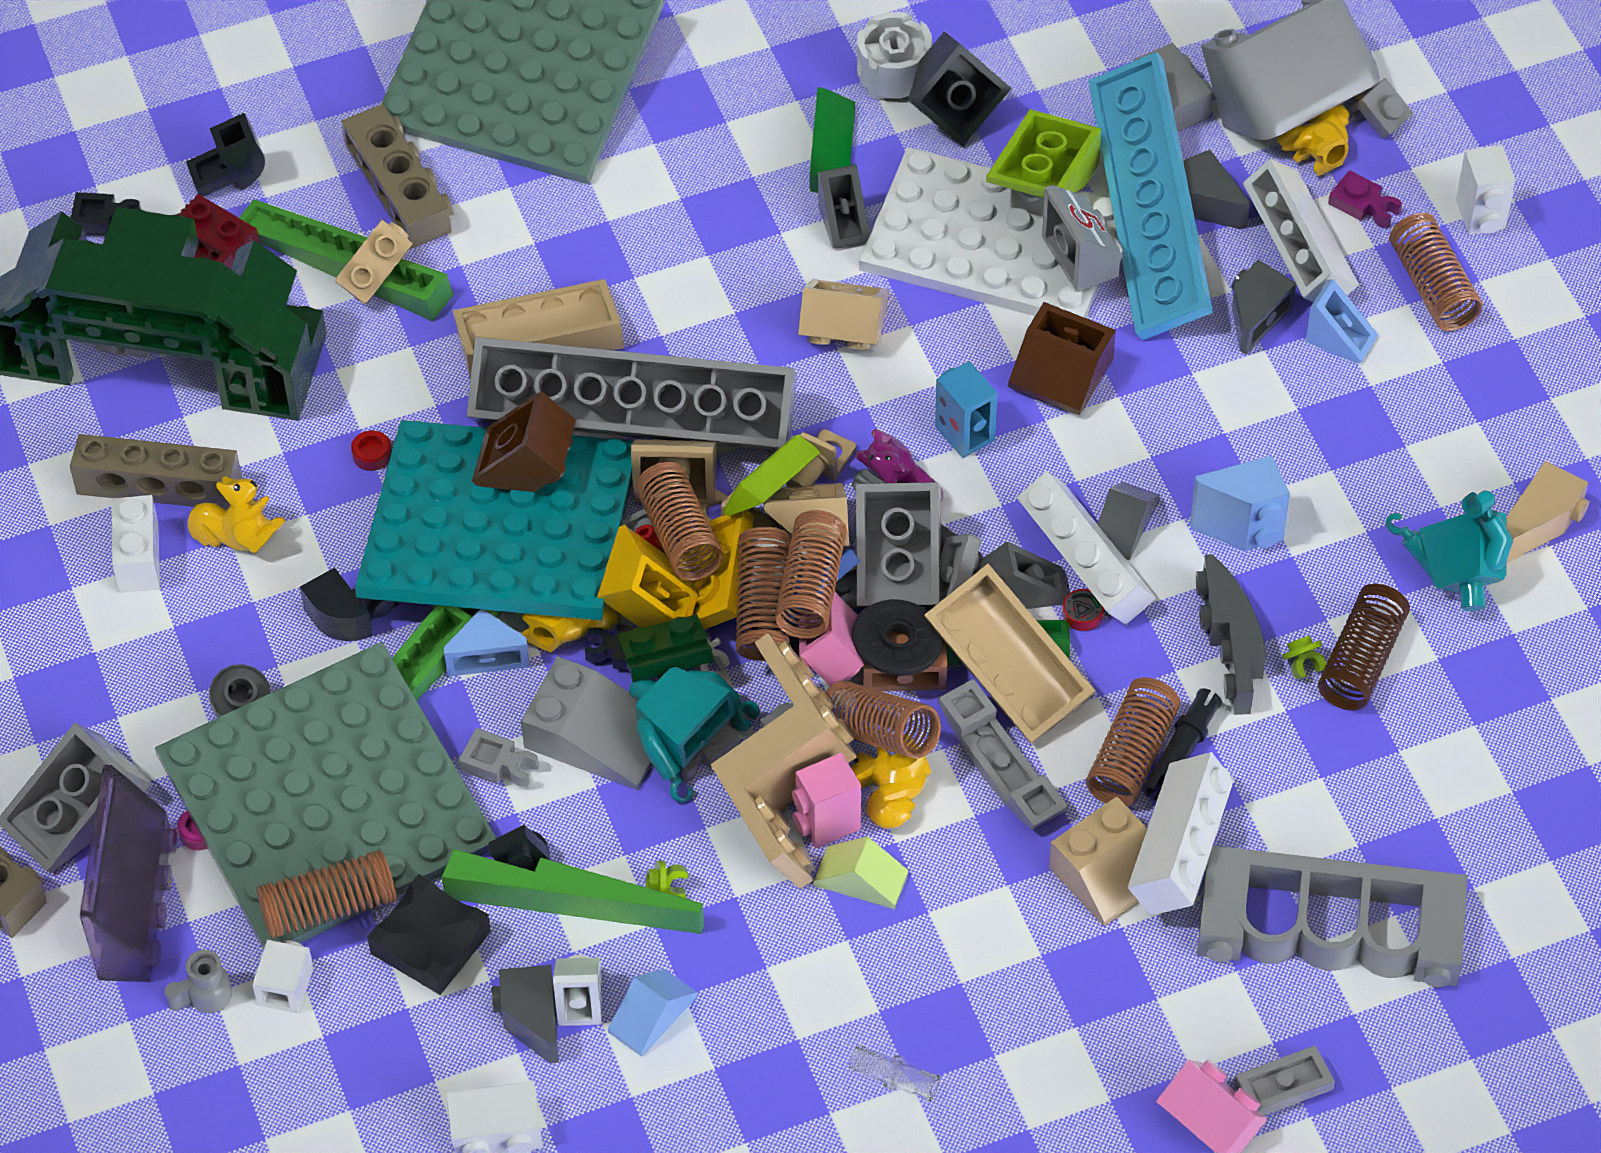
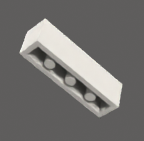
M1270 158L1243 184L1303 298L1314 302L1326 282L1331 279L1335 280L1346 295L1350 294L1359 286V283L1298 170Z
M1045 471L1017 497L1110 615L1127 625L1156 599L1155 595L1066 484L1054 475Z
M1212 752L1169 764L1127 887L1151 916L1194 905L1234 782L1229 771L1221 765Z

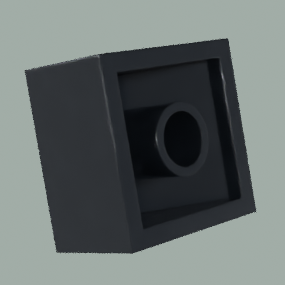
M944 31L920 59L908 101L963 147L1012 88Z

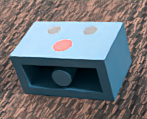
M970 361L957 368L953 367L946 370L936 379L935 427L962 459L995 441L996 390Z

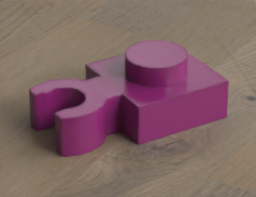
M1351 170L1345 174L1329 194L1328 201L1329 205L1360 221L1368 214L1373 217L1374 222L1378 226L1387 229L1390 227L1392 216L1385 213V211L1399 215L1402 207V202L1392 196H1381L1382 186Z

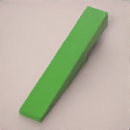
M255 199L239 217L257 228L261 244L335 278L367 239L365 236ZM401 258L373 295L433 322L453 296V291L446 273Z
M436 605L392 657L416 701L447 670L444 646L480 609ZM485 610L496 618L503 612Z
M454 849L442 875L444 892L458 901L701 934L704 927L703 903L541 857L534 872Z

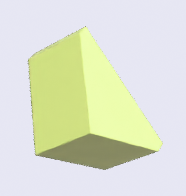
M867 836L827 846L813 882L814 886L895 909L908 876V869Z

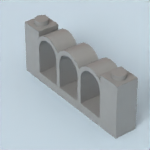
M1212 846L1205 869L1197 956L1208 957L1218 962L1228 960L1240 961L1242 951L1254 961L1273 964L1292 958L1298 951L1302 959L1308 964L1325 971L1342 970L1351 966L1359 959L1363 967L1373 974L1385 978H1399L1414 971L1413 981L1424 982L1432 987L1457 986L1463 958L1468 875ZM1248 887L1298 892L1295 925L1289 931L1279 935H1268L1255 929L1247 919ZM1309 894L1358 899L1356 932L1350 938L1341 942H1329L1313 934L1307 921ZM1369 901L1419 906L1417 937L1414 943L1403 949H1390L1374 941L1368 928Z

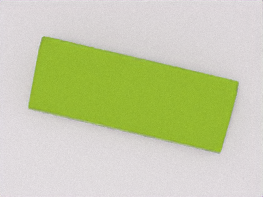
M799 434L797 436L794 435L737 485L724 508V514L731 516L764 503L817 457L820 451Z

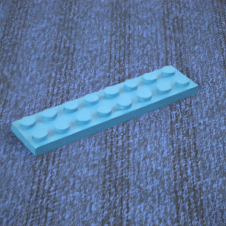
M1157 52L1088 80L1096 124L1098 128H1101L1100 146L1117 237L1123 250L1122 263L1135 333L1141 340L1213 313L1164 62Z

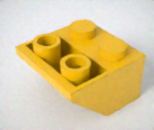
M626 525L619 526L597 598L604 599V603L638 627H648L671 621L677 617L691 616L698 597V593L692 583L688 580L680 579L674 574L669 560L663 552Z

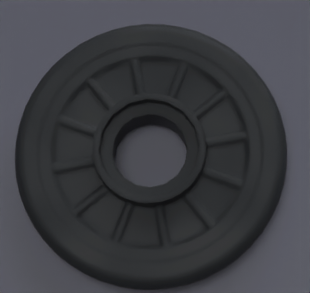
M898 599L883 600L868 606L859 614L852 629L853 644L861 659L875 670L895 676L913 675L929 668L935 663L942 651L943 639L925 619L924 615L928 612L925 608L913 602ZM892 631H900L908 636L909 640L902 644H896L887 638V634Z

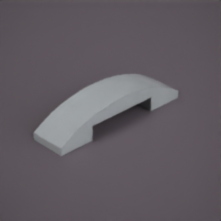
M974 678L939 697L938 702L945 717L978 771L1004 804L1025 825L1034 830L1068 810V805L1046 775L1038 776L996 719L997 709Z

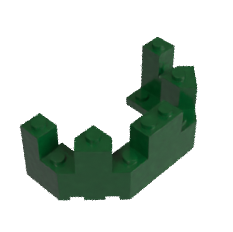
M116 207L103 244H98L87 240L84 227L61 211L29 230L16 267L0 276L1 376L70 386L74 371L66 339L212 361L223 410L299 421L327 332L323 310L314 309L309 306L286 305L297 274L295 268L255 240L237 249L231 269L219 261H212L203 257L194 258L199 245L194 219L177 214L166 215L146 212L142 209Z

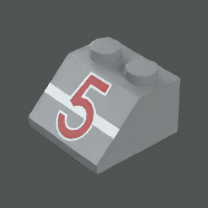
M1054 185L1045 187L1042 238L1076 292L1119 277L1120 260L1123 259V250L1116 237L1111 238L1106 230L1105 221L1098 209L1093 210L1085 196Z

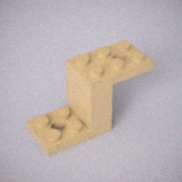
M767 633L754 643L794 706L713 762L711 767L768 861L801 889L814 880L806 865L811 863V860L797 841L793 843L787 832L791 828L779 811L794 802L792 791L796 790V771L841 752L848 763L857 756L849 745L854 740L853 735L840 718L837 720L831 711L834 705L822 688H817L811 678L814 677V674L801 656L798 657L786 641L779 644Z

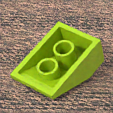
M1029 109L988 172L986 182L1044 198L1045 187L1049 185L1075 193L1086 187L1099 166L1101 128Z

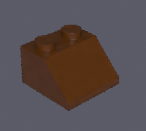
M540 391L487 427L472 482L480 487L535 492L547 483H555L561 478L566 469L564 463L568 449L573 442L572 433L576 419Z

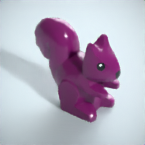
M875 428L872 430L871 434L874 441L869 448L864 451H857L855 457L857 460L862 462L885 483H936L934 479L914 462L910 450L900 440ZM940 487V490H941V501H942V499H943V490H942V488Z

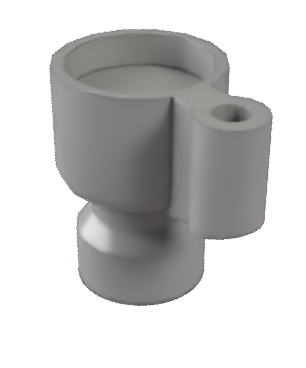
M199 950L191 954L186 962L187 979L179 983L171 982L165 988L168 1006L173 1011H179L184 1006L192 1004L199 1012L206 1014L216 1013L223 1010L232 998L229 976L222 967L219 956L211 950Z

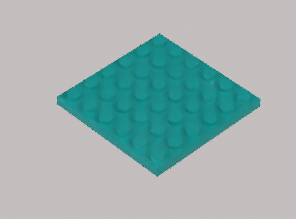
M400 421L355 584L356 598L602 620L606 603H604V599L597 598L618 528L623 524L633 478L631 446L634 441L572 435L573 442L568 449L564 463L566 469L561 478L553 484L547 483L535 492L480 487L472 482L487 428L421 421Z

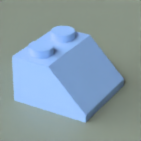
M1273 456L1195 476L1190 518L1192 529L1244 551L1258 547L1268 548L1277 542L1283 541L1290 492Z

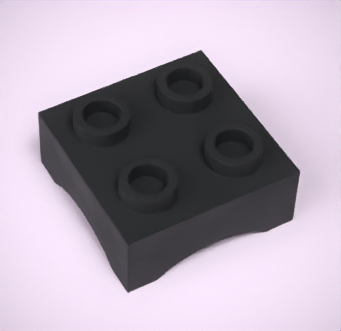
M418 874L410 883L406 893L386 919L375 926L367 938L370 954L441 995L490 934L491 928L489 914L477 907L466 905L454 899L438 888L432 881Z

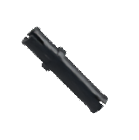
M1205 688L1198 690L1186 715H1181L1175 724V734L1172 736L1147 781L1142 785V791L1147 797H1150L1157 784L1160 785L1158 792L1153 798L1154 801L1158 799L1169 764L1189 758L1197 743L1203 742L1208 734L1207 726L1217 709L1222 705V700L1216 693H1214L1207 706L1204 705L1211 690Z

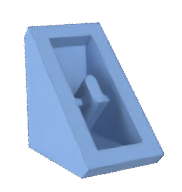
M1328 280L1310 307L1306 342L1351 362L1360 363L1373 345L1378 334L1335 280Z
M480 609L444 646L448 677L530 667L527 638L483 609Z
M665 969L634 977L608 1027V1033L642 1057L698 997V994Z

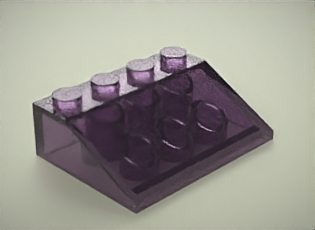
M103 765L79 916L98 980L150 982L152 967L159 966L161 959V942L157 940L158 928H164L166 924L167 908L166 903L162 902L163 892L170 891L172 867L168 865L169 854L176 853L177 829L170 827L167 811L113 765Z

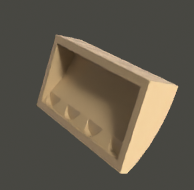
M605 279L452 310L470 380L475 337L604 350L624 348L621 322Z
M989 564L985 565L924 615L925 619L1030 744L1064 720L1095 693V689Z

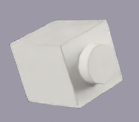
M267 940L252 984L257 1006L299 1014L313 972V964L308 947H304L292 940H284L282 942Z

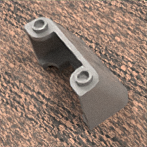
M1301 0L1302 8L1250 35L1238 33L1234 29H1226L1216 33L1214 39L1201 45L1223 127L1257 140L1275 138L1373 87L1380 81L1377 63L1344 0Z

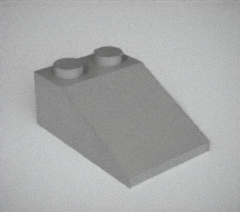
M938 482L856 484L857 557L860 560L857 564V607H868L879 601L890 599L905 600L920 606H936L940 602L941 490Z
M557 656L521 720L524 748L635 790L639 789L652 765L643 750L636 731L638 719L635 706L638 700L630 696L627 690L596 670Z
M75 722L0 815V826L47 872L52 873L124 819L152 783L101 734Z

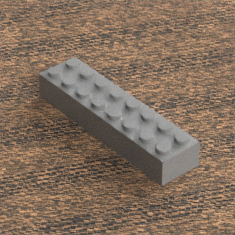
M475 337L467 417L475 422L494 423L542 391L576 419L573 431L673 441L716 442V445L777 451L791 439L797 372L794 368Z

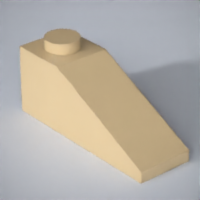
M1545 461L1506 517L1507 529L1513 538L1507 563L1564 534L1573 520L1580 522L1590 502L1585 499L1589 482Z

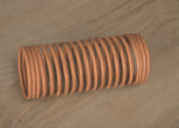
M1415 213L1399 221L1390 232L1389 241L1437 327L1444 331H1454L1470 324L1480 314L1483 303L1433 215L1429 213ZM1423 222L1431 223L1414 228L1413 230L1408 232L1398 244L1400 236L1409 228ZM1426 227H1430L1429 230L1419 232L1418 234L1411 237L1405 244H1402L1403 241L1414 232ZM1467 300H1470L1462 309L1454 313L1442 315L1444 312L1452 311L1463 305ZM1475 300L1473 307L1465 314L1450 320H1440V318L1452 317L1463 312Z
M663 462L650 466L638 478L636 491L674 574L680 579L688 581L700 580L709 576L722 563L723 551L684 469L679 464L672 462ZM666 472L679 473V474L663 475V476H661V477L655 479V480H654L652 483H650V484L647 486V488L645 489V487H646V485L648 484L649 481H651L654 477H656V476H658V475H660V474H662V473H666ZM667 477H678L676 479L665 480L657 484L653 489L650 490V492L647 495V492L649 491L650 487L653 486L657 481H660ZM675 481H676V482H681V483H677V484H670V485H667V486H665V487L659 489V490H658L655 494H653L652 497L650 498V496H651V494L653 493V491H655L659 486H662V485H664V484H666V483H668V482H675ZM678 486L677 489H671L655 498L661 491ZM704 544H707L702 550L689 556H681L682 554H688L693 551H696ZM711 545L707 553L702 555L700 558L694 559L692 561H679L680 559H690L695 556H698L705 550H707V548ZM713 548H714V551H713V553L710 555V557L707 558V559H706L705 561H703L702 563L696 564V565H694V566H682V565H678V564H692V563L698 562V561L702 560L703 558H705L706 556H708V555L711 553V551L713 550ZM716 554V556H715V558L713 559V561H712L710 564H708L706 567H704V568H701V569L696 570V571H684V570H681V569H694V568L700 567V566L706 564L708 561H710V560L714 557V555Z
M823 510L803 512L796 517L774 616L776 625L790 636L814 638L822 635L828 627L847 534L846 524L831 512ZM819 522L823 524H828L836 528L840 532V535L836 531L825 526L808 525L802 528L800 527L807 523ZM809 528H819L835 534L838 539L825 532L806 531L802 533L801 531ZM806 534H819V535L827 536V537L833 539V541H829V540H827V539H825V538H820V537H816V536H815V537H807V536H805V535H806ZM796 607H801V608L809 609V610H812V611H805V610L798 609V608H796ZM788 608H791V609H793V610H795V611H797V612L803 613V614H812V615L819 614V616H818V617H804V616L797 615V614L793 613L792 611L788 610ZM783 610H785V611H786L787 613H789L790 615H792V616H794V617H796V618H799V619H803V620H818V619H823V620H821L820 622H816V623H804V622H800V621L794 620V619H792L791 617L787 616L786 613H785ZM781 614H782L786 619L790 620L791 622H793V623H795V624H799V625H802V626H816V625H820V626H819V627H816V628H813V629H806V628L796 627V626H793V625H791L790 623L786 622V621L784 620V618L781 616Z
M755 527L742 532L738 537L739 571L737 572L738 605L735 649L743 658L766 661L759 649H752L743 645L758 648L753 643L767 633L779 644L784 641L789 644V634H784L782 630L749 629L752 627L779 628L776 623L749 622L752 620L775 621L774 616L767 615L775 614L776 610L766 608L777 607V603L751 602L750 600L775 601L778 600L779 596H753L750 594H780V589H753L750 587H781L782 582L773 581L782 580L783 575L771 574H784L787 561L785 557L788 556L791 536L778 528ZM758 538H769V539L779 540V541L759 540V541H754V542L746 543V541H748V540L758 539ZM757 544H775V545H778V546H774V547H761V546H754V545H757ZM751 559H759V560H764V561H755V562H753V561H751ZM779 559H780V560H784V561H782V562L767 561V560H779ZM750 566H760L762 568H751ZM777 566L784 567V568H782V569L769 568V567H777ZM755 572V573H761V574H760V575H752V574H749V573ZM757 579L762 581L752 582L750 580ZM754 606H755V607H761V608H764V609H751L750 607H754ZM756 613L762 614V616H751L749 614Z
M1147 677L1137 678L1131 682L1124 701L1121 703V707L1118 709L1113 724L1110 726V730L1105 737V741L1102 743V748L1099 749V754L1096 756V760L1086 778L1085 784L1088 790L1100 801L1108 803L1117 796L1127 807L1132 806L1136 802L1142 785L1145 783V778L1148 777L1153 761L1156 759L1164 737L1167 735L1172 720L1175 718V714L1180 707L1178 694L1169 685L1157 679ZM1146 688L1157 691L1166 696L1174 707L1157 694L1148 691H1134V689ZM1137 694H1145L1155 697L1158 700L1164 702L1170 709H1166L1162 704L1146 697H1139ZM1145 701L1150 702L1158 707L1152 706L1146 703ZM1122 735H1125L1130 739L1123 738ZM1116 747H1120L1125 751L1118 750ZM1111 759H1115L1120 763L1113 762ZM1095 776H1098V777L1100 778V780H1101L1103 783H1105L1106 785H1108L1109 787H1111V788H1113V789H1115V790H1118V791H1120V792L1132 793V795H1129V796H1127V795H1121V794L1115 793V792H1113V791H1110L1109 789H1107L1106 787H1104V786L1096 779ZM1102 776L1109 778L1115 783L1126 786L1128 789H1123L1118 786H1115L1107 780H1105Z
M849 681L836 682L826 690L825 693L830 700L836 693L832 701L833 705L838 696L843 692L836 704L835 717L837 720L839 719V705L843 697L851 691L845 697L841 706L840 719L843 721L844 707L847 700L851 697L846 707L845 725L853 735L854 740L918 759L927 756L935 748L941 732L940 717L937 711L930 705L904 699L903 697L894 696L893 694L884 693L883 691L874 690ZM857 697V699L855 700V702H854V704H853V706H852V708H851L850 719H849V720H850V723H848V712H849V708H850V706H851V704H852V701ZM857 705L856 714L853 718L854 709ZM913 713H914V715H915L914 729H913V732L911 733L909 739L906 740L907 736L909 735V733H910V731H911V727H912V723H913ZM918 713H919V716H920V726H919L918 733H917L916 737L914 738V740H913L908 746H906V745L912 740V738H913V736H914V734H915V732H916L917 724H918ZM923 714H924V717H925L924 732H923V735L921 736L919 742H918L917 744H915L916 741H917V739L919 738V736H920V734H921V731H922V726H923ZM928 716H929V718H930V729H929L928 736H927L925 742H924L918 749H916V748L922 743V741H923V739H924V737H925V735H926L927 728H928ZM910 717L908 730L903 737V733L907 726L908 718Z
M379 849L378 851L375 850L374 853H366L365 858L359 855L357 860L352 857L350 863L345 859L343 866L337 861L335 867L329 864L328 870L324 866L321 867L320 871L315 868L313 875L307 870L306 875L304 876L300 873L298 879L294 875H292L290 880L285 877L283 883L277 879L276 887L272 882L265 885L262 884L261 887L258 885L256 888L270 937L274 939L284 935L275 898L286 932L288 934L291 933L281 892L285 899L294 931L298 932L299 928L293 912L289 891L293 898L301 927L304 930L306 929L296 887L301 897L309 926L313 927L314 924L307 904L304 886L311 902L316 923L318 925L321 924L311 883L318 898L324 922L328 923L329 920L322 900L318 879L326 898L331 919L335 921L336 915L328 893L326 878L333 894L338 915L340 918H343V911L336 892L333 875L339 887L345 912L350 916L351 911L343 888L340 871L344 878L354 913H358V907L350 885L348 870L354 883L360 908L365 912L366 907L357 881L355 867L361 879L368 907L372 910L373 903L364 877L362 864L367 873L376 906L380 907L381 905L379 895L385 905L391 904L392 901L396 902L397 896L394 882L383 851ZM371 869H372V872H373V876H374V879H375V883H374V880H373V877H372Z

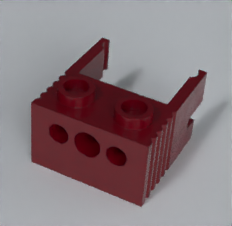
M196 194L195 199H191L190 204H186L185 208L180 210L181 213H177V215L194 219L199 242L194 258L203 257L212 261H219L231 269L237 249L253 240L260 243L257 228L200 194Z

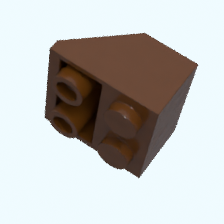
M1043 302L1025 333L1008 382V387L1081 415L1114 359L1116 330Z

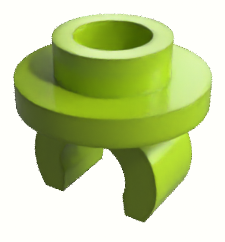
M1309 635L1287 643L1289 652L1282 654L1284 660L1294 658L1291 664V671L1297 680L1306 677V672L1303 668V663L1306 659L1313 663L1316 672L1325 669L1326 661L1324 657L1314 651V649L1323 646L1321 640L1313 643Z
M657 860L654 869L648 868L645 886L686 899L684 888L672 887L670 885L676 878H688L689 873L683 865L675 864L666 868L665 861Z

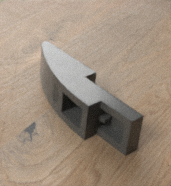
M1207 554L1204 556L1203 571H1196L1197 596H1204L1205 605H1200L1199 609L1201 630H1208L1209 646L1220 645L1221 664H1228L1229 674H1224L1225 699H1232L1234 715L1251 714L1254 693L1252 679H1263L1266 651L1263 636L1254 610L1239 583L1213 554Z

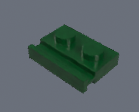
M697 614L677 617L668 622L648 627H638L631 631L617 634L619 648L627 669L630 671L632 682L663 675L669 668L673 667L687 669L714 662L712 648L708 644L707 636Z

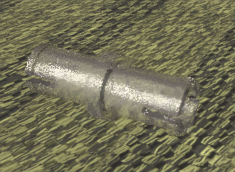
M861 1044L855 1047L849 1061L850 1071H856L883 1082V1087L891 1091L898 1088L925 1098L927 1101L933 1100L940 1084V1075L932 1074L906 1063V1059L902 1056L894 1055L892 1058L868 1049Z

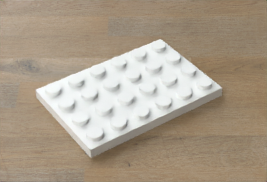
M907 147L859 260L860 271L1033 316L1037 314L1043 302L1087 318L1099 284L1076 292L1042 238L1044 198L986 182V176L991 169L989 167ZM1083 191L1075 192L1085 196L1093 210L1098 209L1100 211L1111 238H1117L1111 199Z

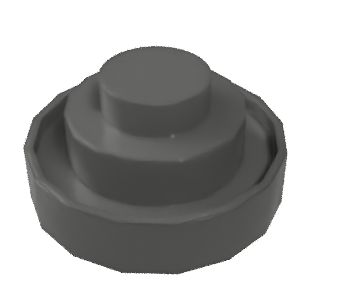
M245 664L231 665L222 669L213 678L209 689L210 707L217 718L270 694V684L265 675L255 667Z

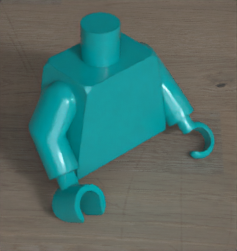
M1484 490L1478 495L1475 492H1471L1462 499L1461 504L1465 514L1420 528V533L1417 530L1411 532L1407 526L1402 528L1396 527L1391 520H1400L1402 515L1400 513L1390 514L1385 521L1386 528L1392 534L1401 535L1404 538L1402 544L1422 566L1438 590L1460 593L1462 611H1478L1486 608L1484 586L1504 580L1507 575V560L1513 544V538L1507 529L1506 513L1491 510L1495 504V496L1492 492Z
M678 667L669 668L657 682L648 678L632 682L629 688L630 696L638 700L635 706L638 719L636 731L643 750L664 781L670 780V795L679 803H686L694 794V789L690 787L688 794L684 798H680L677 795V786L682 782L678 775L681 771L680 766L684 768L730 719L735 729L745 732L752 727V724L745 719L742 712L746 713L753 720L760 714L759 706L752 701L742 703L739 700L740 694L718 673L713 671H685Z

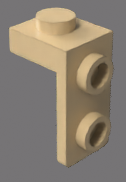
M381 220L336 277L335 282L361 303L366 304L413 243L407 239L409 235L395 223L390 222L387 224L384 220Z

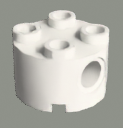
M886 12L869 19L868 26L863 31L861 27L857 37V76L871 98L882 100L885 98H904L910 95L919 61L932 46V35L927 25L921 20L920 24L912 21V15L904 12Z

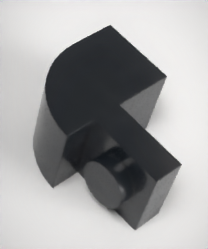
M245 113L209 128L216 148L186 161L198 194L203 197L235 182L243 190L259 178L265 167L263 151L255 130Z
M335 567L300 586L303 609L315 626L328 637L341 641H357L372 636L370 620L385 616L394 607L399 605L398 601L356 598L355 588L351 589Z

